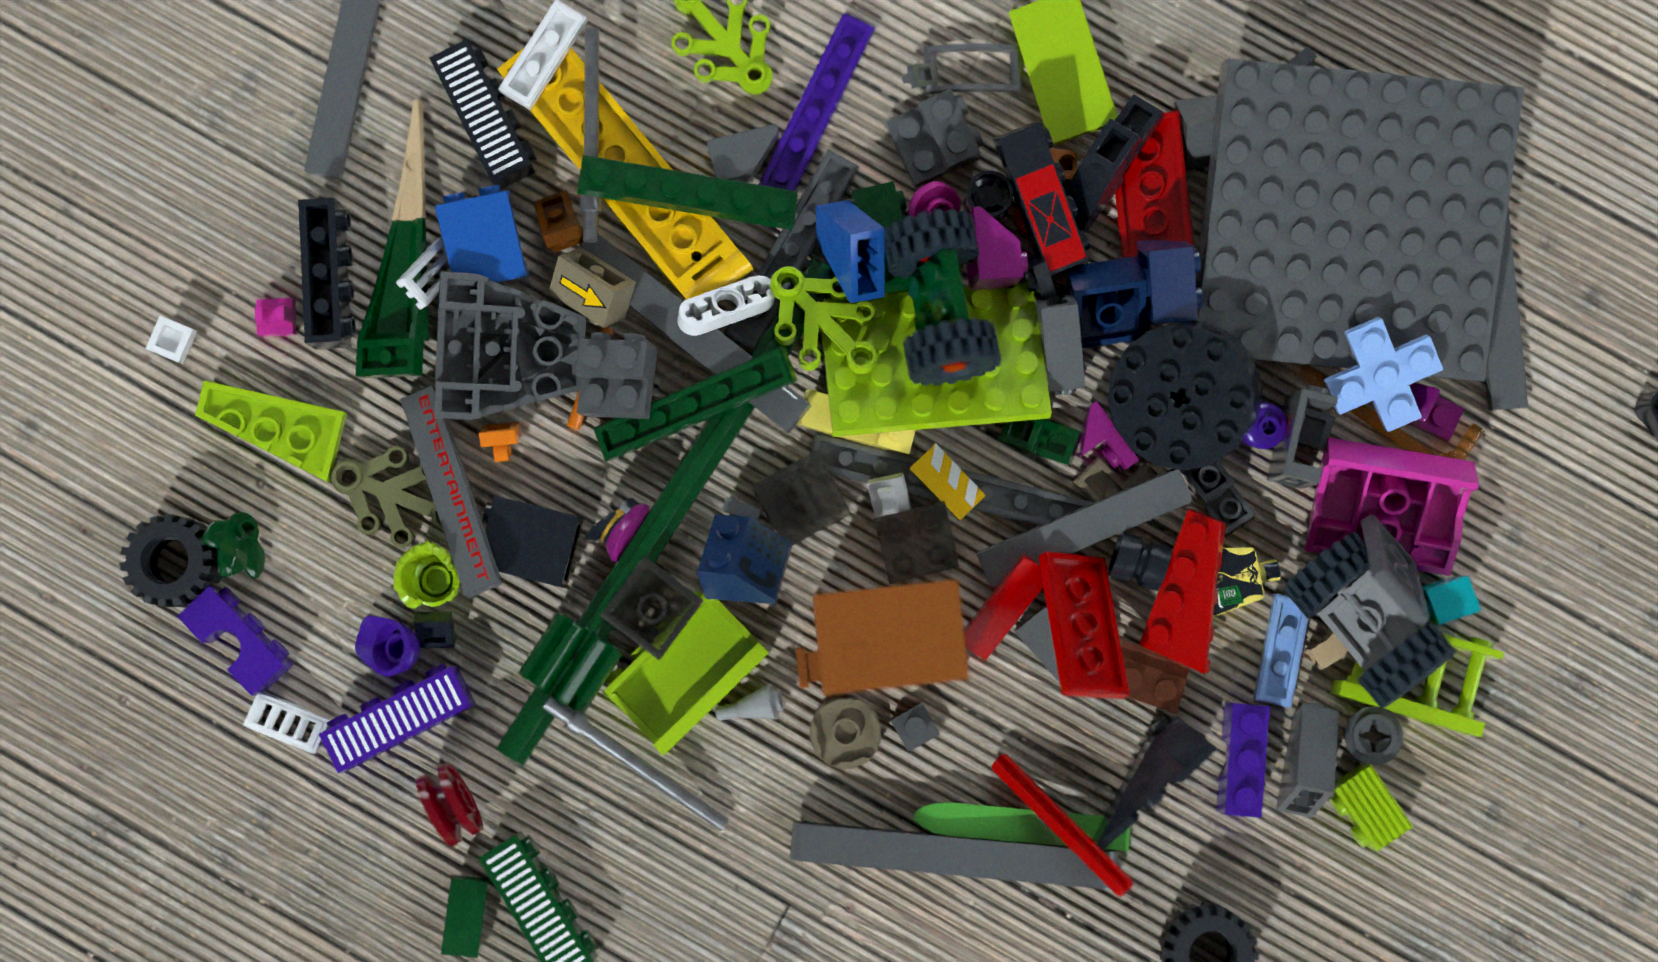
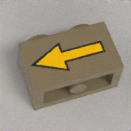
M579 247L558 256L548 293L561 300L563 305L573 308L587 317L591 323L605 328L626 318L636 281Z

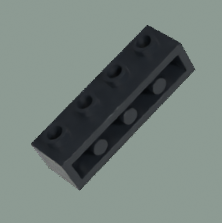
M335 197L298 200L305 344L315 350L352 348L351 338L356 336V322L354 316H350L349 302L354 301L355 293L352 280H348V266L353 264V254L351 246L347 245L346 231L351 230L350 212Z

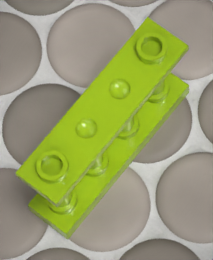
M1443 634L1455 649L1471 653L1457 708L1453 707L1451 713L1438 709L1439 702L1436 700L1446 663H1444L1426 678L1422 697L1418 696L1416 702L1404 699V695H1402L1384 709L1465 735L1482 737L1485 723L1473 720L1475 713L1471 712L1486 658L1503 659L1505 652L1493 649L1494 643L1485 639L1472 637L1471 642ZM1355 660L1352 675H1347L1346 681L1334 680L1330 694L1369 706L1379 707L1357 680L1365 670Z

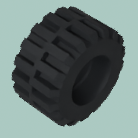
M176 515L149 518L150 523L141 522L135 526L139 531L137 534L130 532L126 537L130 545L129 547H122L120 553L121 555H126V562H119L120 570L127 571L128 573L127 576L123 577L126 585L134 587L131 592L136 597H143V602L163 607H187L208 586H211L213 583H220L222 577L217 574L219 568L218 548L210 547L202 542L207 526L201 522ZM178 540L187 551L188 566L185 573L177 581L168 583L159 573L158 557L165 545Z
M1201 902L1200 906L1195 904L1187 905V910L1184 912L1176 911L1173 914L1175 919L1172 923L1167 921L1163 927L1167 930L1165 936L1160 935L1159 944L1162 945L1159 957L1162 962H1190L1189 951L1193 941L1199 935L1209 931H1217L1226 939L1227 955L1223 962L1259 961V952L1254 947L1258 943L1256 937L1250 933L1251 928L1239 916L1218 904L1215 906L1208 902Z

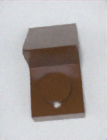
M567 190L534 201L540 229L547 249L550 248L552 252H558L584 242L583 232Z

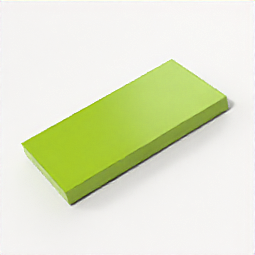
M1038 0L1008 12L1044 126L1049 130L1054 146L1101 130L1110 118L1113 120L1117 118L1118 115L1081 0Z

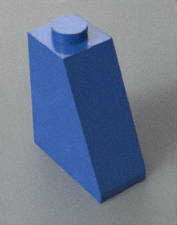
M849 200L816 205V240L848 301L855 303L885 297L884 228Z

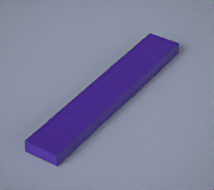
M843 12L758 185L792 191L797 190L875 32V27Z

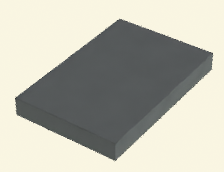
M1370 514L1361 520L1372 578L1415 626L1419 628L1429 621V615L1416 562L1377 517Z

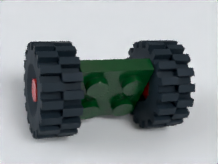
M939 209L929 214H926V211L918 213L916 217L910 215L904 217L903 222L896 221L892 223V227H887L884 230V249L888 269L895 277L900 275L901 278H908V293L912 298L915 311L916 331L913 332V336H907L905 341H903L910 381H913L915 384L921 383V385H929L931 383L933 385H941L945 382L952 384L958 380H970L973 376L980 377L985 375V372L995 370V367L1001 365L1002 360L994 323H989V320L985 319L981 321L975 318L969 319L960 269L964 268L963 265L973 263V259H977L980 253L971 214L967 215V212L962 210L956 212V209H949L946 212H942V209Z

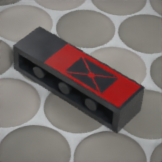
M1032 122L992 138L1006 177L1013 186L1014 199L1033 251L1046 261L1050 275L1088 261L1089 257L1086 250L1090 249V243L1083 229L1078 230L1074 218L1078 215V210L1072 196H1066L1062 183L1066 181L1065 173L1059 161L1054 162L1050 148H1053L1054 145L1047 127L1042 128L1040 123Z

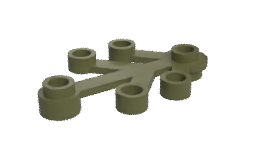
M399 446L390 447L385 454L362 464L354 459L339 461L332 469L331 482L338 492L349 495L358 517L357 527L360 532L374 535L379 532L382 525L380 518L371 513L364 491L377 496L391 530V542L396 547L408 548L415 539L413 531L405 526L397 504L433 518L434 524L443 530L433 502L403 491V489L422 481H427L422 464L415 469L384 482L370 478V476L390 466L397 469L405 467L409 462V454L404 448ZM396 451H401L403 454L402 461L394 464L391 459L392 454ZM348 471H354L356 474V479L351 484L345 482V474ZM372 517L375 521V526L372 530L367 531L364 528V521ZM405 530L408 533V540L404 544H400L397 541V534Z

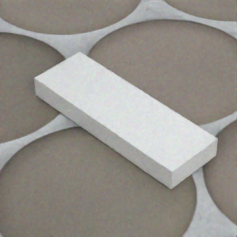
M555 0L498 88L499 91L531 111L587 24V17L561 1Z

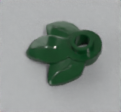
M239 512L231 515L227 521L216 520L207 526L202 542L210 547L218 548V565L221 577L231 576L242 570H245L253 579L261 575L265 563V554L258 541V524L250 514Z

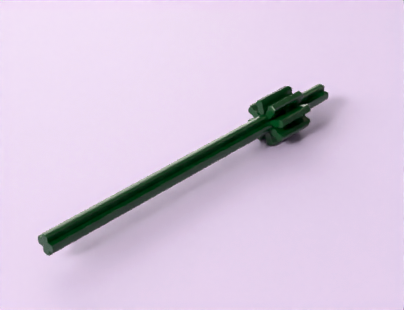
M815 259L811 261L803 274L805 278L833 279L836 277L830 266L825 263L821 264ZM808 293L816 302H823L829 295L825 293ZM794 302L792 323L796 327V339L791 345L783 346L775 340L774 329L776 324L779 323L778 312L750 356L755 358L780 346L786 348L789 356L804 333L805 312ZM783 329L779 332V335L782 337H788L792 334L788 329ZM749 402L708 420L578 622L573 621L562 613H556L519 670L520 676L536 687L496 747L506 757L522 766L525 765L555 719V716L542 708L550 695L575 711L579 710L583 714L586 712L622 656V652L605 641L754 411L755 407Z

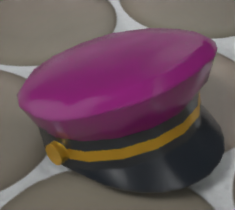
M634 498L627 499L615 511L601 519L589 530L585 537L586 541L602 542L606 546L607 553L612 562H617L649 513L650 507L646 504H640Z

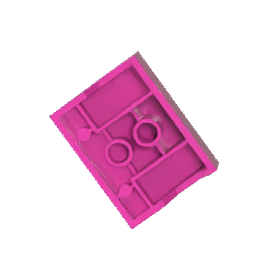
M1327 437L1319 467L1322 469L1320 481L1316 484L1305 551L1321 554L1334 543L1341 541L1345 536L1353 532H1357L1365 542L1361 520L1372 514L1377 517L1415 560L1418 571L1450 576L1462 540L1463 516L1471 492L1476 491L1479 486L1475 463Z

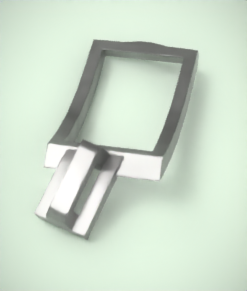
M985 43L924 47L925 63L907 66L908 73L901 76L903 84L910 83L912 89L926 87V92L931 94H939L950 88L952 92L1020 93L1022 92L1020 47L1016 45ZM937 53H1010L1011 85L954 84L938 86Z

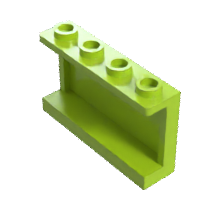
M699 590L683 604L687 610L677 620L672 615L657 629L660 636L651 645L645 641L631 654L635 661L625 670L619 666L608 676L605 681L608 687L602 692L654 743L653 746L662 756L666 755L770 653L719 600L706 599L705 595Z

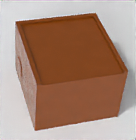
M958 580L813 595L818 650L805 652V647L796 648L800 689L809 688V682L820 681L822 683L823 695L969 679Z

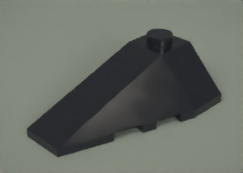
M1163 716L1148 729L1151 735L1143 742L1092 839L1102 850L1137 821L1140 816L1136 812L1142 807L1146 810L1152 805L1155 806L1164 798L1166 792L1164 787L1169 783L1172 785L1177 781L1182 783L1217 750L1212 743L1178 716L1169 717L1168 719Z

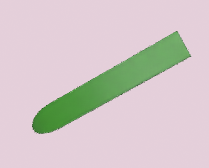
M940 802L922 806L914 811L913 815L914 820L922 828L936 834L1067 846L1031 809ZM1066 813L1091 839H1093L1104 816ZM1130 827L1104 849L1129 851Z

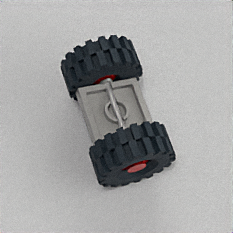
M1357 532L1345 536L1341 541L1334 543L1328 550L1323 551L1316 559L1310 561L1305 568L1296 573V576L1291 578L1287 582L1288 584L1284 586L1283 590L1304 616L1308 619L1318 613L1365 670L1357 680L1381 709H1384L1406 694L1457 653L1433 622L1428 623L1426 626L1423 624L1417 628L1372 578L1366 545Z

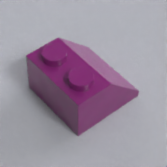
M973 207L969 214L973 218L980 253L977 259H973V263L966 265L968 287L971 290L1012 288L1022 279L1023 273H1027L1026 251H1021L1020 240L982 207Z

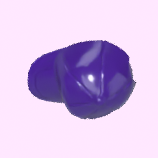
M366 616L360 625L355 643V652L376 673L390 677L407 671L416 663L420 652V643L408 625L389 618Z

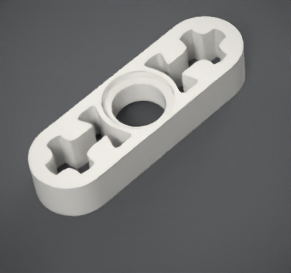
M760 275L753 276L685 300L679 307L677 320L679 328L688 335L697 336L768 311L773 306L775 296L770 289L771 279ZM757 290L759 294L766 293V295L762 298L759 294L753 295V291ZM727 299L733 301L737 308L733 311H724L719 308L717 303ZM693 313L695 317L701 316V320L697 321L694 317H688V315Z

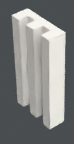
M443 238L436 239L396 281L400 288L405 286L408 289L405 294L410 299L415 297L418 300L415 305L420 310L426 307L439 293L440 278L426 293L422 291V288L448 261ZM440 249H442L443 253L441 254V256L428 268V270L416 282H414L413 278L418 274V272L432 259V257Z

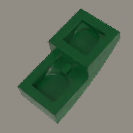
M1046 419L1005 422L999 441L1070 467L1082 433L1081 431Z

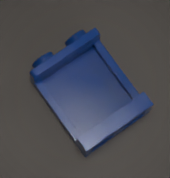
M494 185L478 189L479 196L465 199L464 192L442 196L444 204L436 205L435 209L451 272L480 274L496 283L526 277L530 274L527 260H524L510 202V190L501 191L500 185Z

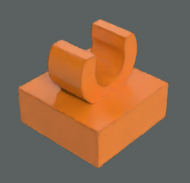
M519 421L482 426L479 432L480 446H493L495 462L510 460L509 456H512L511 444H517L521 436Z

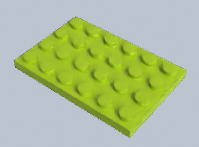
M1025 282L1017 283L1012 288L971 290L970 287H963L969 319L975 318L978 321L985 319L989 320V323H994L1002 362L1000 366L995 367V370L985 372V375L980 377L973 376L971 377L972 379L967 381L958 380L952 384L945 382L941 385H933V383L921 385V383L915 384L909 379L903 341H905L907 336H913V332L916 329L913 301L908 292L866 300L875 308L874 321L868 326H860L853 319L832 318L855 342H868L875 348L877 353L876 365L873 370L866 374H857L848 367L847 355L821 330L832 437L1051 418L1052 410L1033 296L1034 291L1030 292ZM832 298L824 299V300H823V302H828V303H846V304H857V303H858V302L850 303V302L848 301V299H846V300H844V301H840V302H839V301H835V300H833ZM860 310L857 313L863 318L870 315L867 310ZM858 357L855 359V362L859 365H865L868 363V360L865 357Z

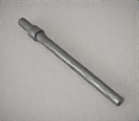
M586 27L584 155L598 157L599 28ZM586 195L580 197L584 242L594 243L598 241V214H601L602 198Z
M551 695L544 702L542 708L565 723L564 728L575 736L581 734L719 831L725 828L729 820L728 818L588 722V716L579 710H571Z

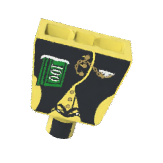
M1223 548L1221 570H1218L1216 590H1218L1217 605H1214L1213 617L1263 599L1264 590L1262 583L1278 581L1281 578L1278 561L1271 559L1258 562L1254 548Z

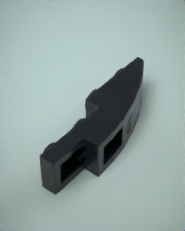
M1133 94L1115 120L1109 119L1088 150L1065 191L1066 196L1071 195L1076 204L1078 215L1074 218L1078 230L1083 229L1085 233H1087L1124 182L1123 174L1165 117L1163 111Z

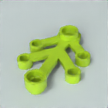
M674 0L676 8L681 13L693 14L715 40L692 39L689 34L679 32L673 36L671 41L674 53L682 57L689 54L729 57L737 66L718 67L709 59H701L694 66L695 77L701 83H709L712 80L739 83L745 92L753 95L761 94L769 89L772 84L773 74L770 66L764 61L766 37L770 33V21L766 16L758 14L749 21V31L753 36L749 58L740 48L743 11L748 5V0H743L739 5H734L731 3V0H726L729 8L727 31L705 7L702 0ZM757 22H763L766 28L758 32L753 29V26ZM684 39L689 42L688 47L685 49H678L676 47V43L679 40ZM703 66H708L712 71L708 76H702L698 73L699 69ZM756 70L762 76L759 80L753 81L749 79V73Z
M790 266L777 270L770 280L771 292L780 300L779 323L776 324L774 329L776 342L780 345L788 346L796 339V327L792 323L795 302L805 312L803 348L799 352V365L804 370L812 371L820 365L821 354L817 349L818 331L820 328L847 355V365L853 372L866 374L872 371L876 365L877 353L875 348L865 341L855 342L832 318L853 319L860 326H868L874 321V306L867 301H861L857 304L816 302L808 293L829 294L833 300L839 302L847 299L844 292L838 293L833 290L835 286L840 285L836 277L833 279L805 278L801 271ZM790 282L794 284L795 287L793 289L787 290L784 289L782 285L784 283ZM860 310H867L870 315L863 318L857 313ZM783 329H788L792 334L788 337H782L779 335V332ZM807 354H812L816 357V360L806 362L803 357ZM865 357L868 363L859 365L855 362V359Z

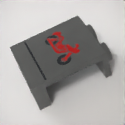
M1307 385L1306 389L1298 390L1285 398L1283 412L1288 422L1284 439L1274 447L1266 481L1298 489H1304L1319 483L1322 469L1293 462L1306 407L1322 412L1337 405L1339 397L1328 395L1329 390L1326 388Z

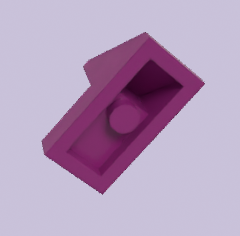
M1418 383L1410 384L1409 387L1422 418L1408 423V425L1444 442L1450 441L1464 408L1439 397L1440 390L1435 387Z
M1096 401L1091 404L1085 412L1078 459L1102 443L1105 447L1102 453L1113 468L1119 466L1122 471L1126 470L1139 460L1138 457L1121 437L1099 403Z

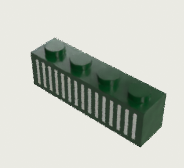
M522 831L478 858L541 962H594L597 958L595 950L598 949L594 937L588 930L582 931L575 919L579 917L575 906L569 898L563 900L556 889L560 885L559 881L549 866L545 869L537 857L540 854V850L530 835L525 837Z

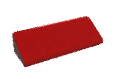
M1025 553L1021 555L964 628L966 648L984 660H987L1043 589L1040 565Z

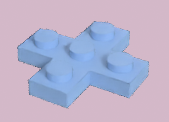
M1380 317L1344 331L1357 365L1323 379L1326 388L1329 390V395L1339 397L1337 405L1334 406L1336 412L1341 415L1373 401L1383 428L1387 432L1422 418L1409 385L1443 370L1431 337L1426 334L1394 348Z

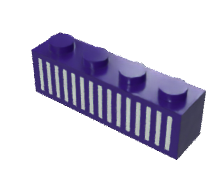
M445 663L440 664L425 672L427 679L415 685L412 680H409L393 688L394 696L384 701H381L380 697H376L359 706L361 712L349 718L347 713L328 721L326 724L329 729L319 733V736L337 773L347 772L476 706L477 704L458 666L447 668Z

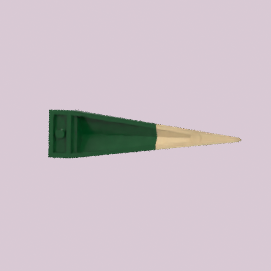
M417 98L413 102L404 164L386 247L367 313L357 339L356 377L422 376L424 342L428 341V305L420 310L415 305L418 300L415 297L410 299L405 294L408 289L405 286L400 288L396 284V281L426 250L423 102ZM427 264L413 278L414 282L427 271ZM427 283L422 288L424 293L427 292Z

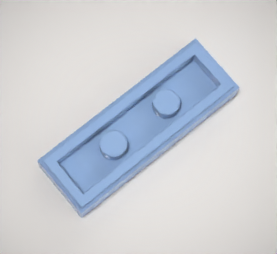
M1273 594L1253 700L1291 708L1308 619L1290 597L1286 595Z

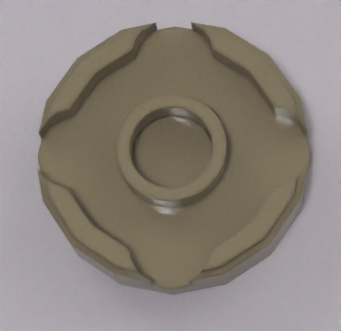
M836 697L825 702L815 712L810 724V742L816 755L826 764L838 769H854L866 764L877 752L882 739L881 723L876 712L866 702L854 697Z

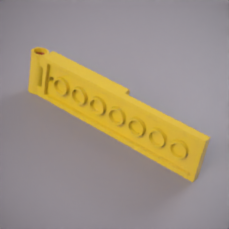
M571 47L531 109V113L580 171L584 155L585 63ZM523 49L497 68L503 79H505ZM599 81L598 157L672 170ZM602 198L604 203L685 300L741 281L754 270L746 257L711 216ZM696 255L702 256L699 261L693 260V257Z

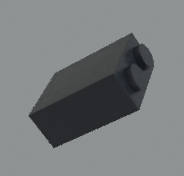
M494 495L493 502H487L482 522L487 524L485 532L498 571L566 588L583 518Z

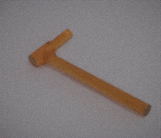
M1304 364L1297 375L1313 386L1326 388L1323 380L1326 377L1308 364ZM1364 404L1350 410L1355 416L1404 450L1438 456L1399 428L1390 432L1385 431L1378 413ZM1471 424L1455 449L1442 453L1439 456L1466 460L1473 447L1485 432L1484 429L1476 424Z

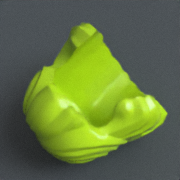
M425 541L424 543H418L399 557L395 564L393 588L398 593L400 600L409 608L414 609L421 604L438 607L447 601H452L459 594L461 583L453 558L445 548L439 547L433 542Z

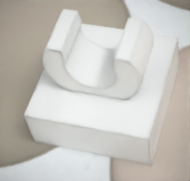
M159 316L145 349L183 364L197 331Z
M903 472L867 481L875 518L911 511V502Z

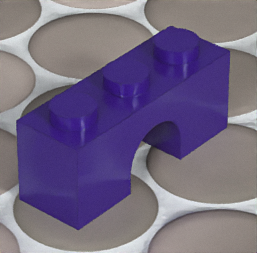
M208 586L177 616L178 619L201 643H214L225 632H232L238 638L241 649L237 660L227 671L251 696H256L258 692L267 691L293 666L287 658L290 655L289 651L278 640L273 639L271 641L262 632L265 626L252 613L246 615L239 608L240 600L229 588L224 587L222 589L221 587Z
M1224 702L1222 739L1226 742V763L1222 775H1219L1216 811L1219 813L1262 818L1269 706Z

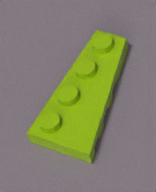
M204 380L195 416L330 483L331 472L335 466L347 413Z

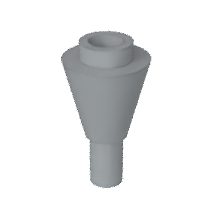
M768 684L739 699L736 703L715 707L716 718L718 721L736 717L779 719V712L784 710L782 694L779 689L774 690L773 686Z

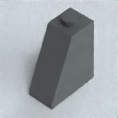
M1063 286L1055 287L1057 295L1045 300L1035 292L1033 295L1040 329L1049 392H1055L1057 395H1069L1075 393L1076 389L1086 388L1078 304L1067 287Z
M1303 703L1292 717L1276 811L1312 818L1333 795L1338 736V710L1329 709L1321 703Z

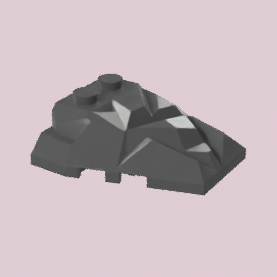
M441 271L434 418L473 420L580 390L581 377L575 373L580 339H585L586 317L545 300L541 301L521 293L522 291L515 288H509L491 281L480 274Z

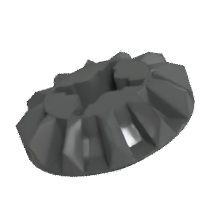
M1371 706L1358 709L1352 717L1347 719V725L1343 733L1347 746L1346 750L1357 761L1364 764L1382 765L1391 761L1400 751L1403 743V731L1400 722L1390 711ZM1372 720L1375 731L1387 735V738L1375 740L1374 746H1370L1369 740L1359 737V734L1370 731Z

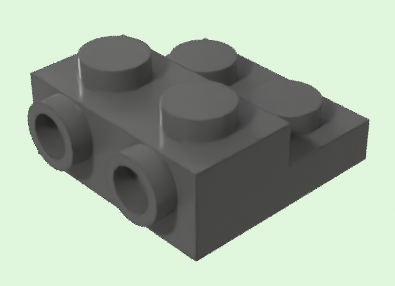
M951 88L919 102L918 107L885 121V127L914 188L972 163L980 157L981 151L979 148L984 146L982 137L976 126L969 128L964 118L965 115H968L966 103L960 94L954 97Z
M600 332L591 333L590 339H580L575 373L581 377L577 413L581 416L649 419L658 348L646 341L645 336L633 333L625 334L624 340H612V335Z

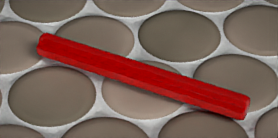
M1002 754L994 761L992 770L1118 897H1122L1132 888L1133 880L1007 754Z

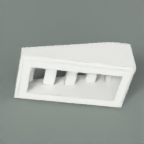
M263 691L257 693L243 725L287 744L317 754L322 742L319 733L328 729L326 723L330 719ZM269 704L272 706V709L264 723L261 719ZM281 710L287 711L280 729L274 727ZM297 715L301 717V720L294 735H291L288 732ZM312 721L316 724L307 742L302 737L309 722Z

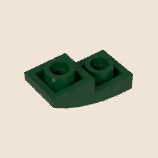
M451 875L441 955L478 958L489 878Z

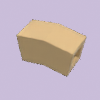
M1331 629L1321 641L1306 649L1315 667L1321 670L1341 659L1348 651Z

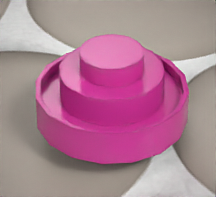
M943 182L925 184L915 192L910 200L909 216L916 217L918 213L925 211L926 214H929L939 209H942V212H946L949 209H956V212H959L961 210L960 197L954 189Z

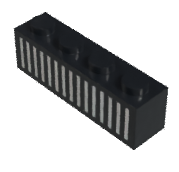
M467 38L429 57L492 184L500 185V190L536 173L531 162L537 158L528 140L521 142L515 131L520 129L521 126L512 109L504 110L500 99L504 98L505 95L499 91L500 85L496 77L489 80L484 69L490 65L481 47L473 49Z

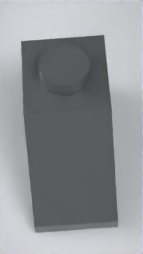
M777 124L707 140L715 177L745 183L753 182L779 141Z

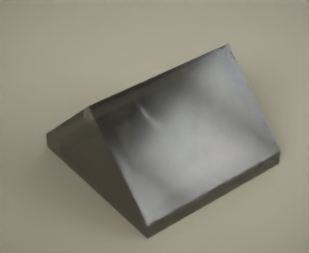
M644 557L601 613L600 617L626 640L660 660L704 600L648 558Z

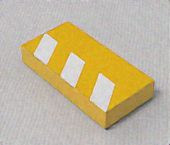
M936 443L909 468L958 521L986 496Z

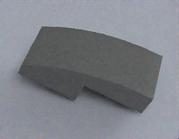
M1219 461L1209 466L1190 469L1183 474L1207 514L1226 522L1225 538L1255 518V512L1234 487L1235 481Z

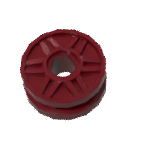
M447 762L437 767L440 785L431 776L424 774L416 779V788L430 822L444 842L452 847L462 842L460 823L467 832L474 835L483 830V821L466 783L454 766Z

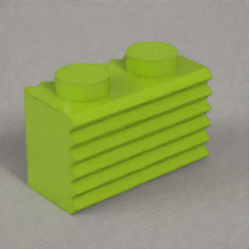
M1362 763L1335 782L1334 793L1329 798V801L1341 817L1346 815L1349 818V821L1354 826L1350 829V832L1362 848L1367 846L1369 849L1379 851L1413 828V825L1371 764Z

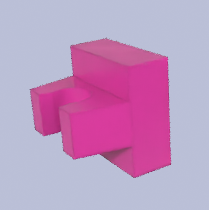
M293 298L256 299L255 322L257 324V335L260 337L296 336V300Z

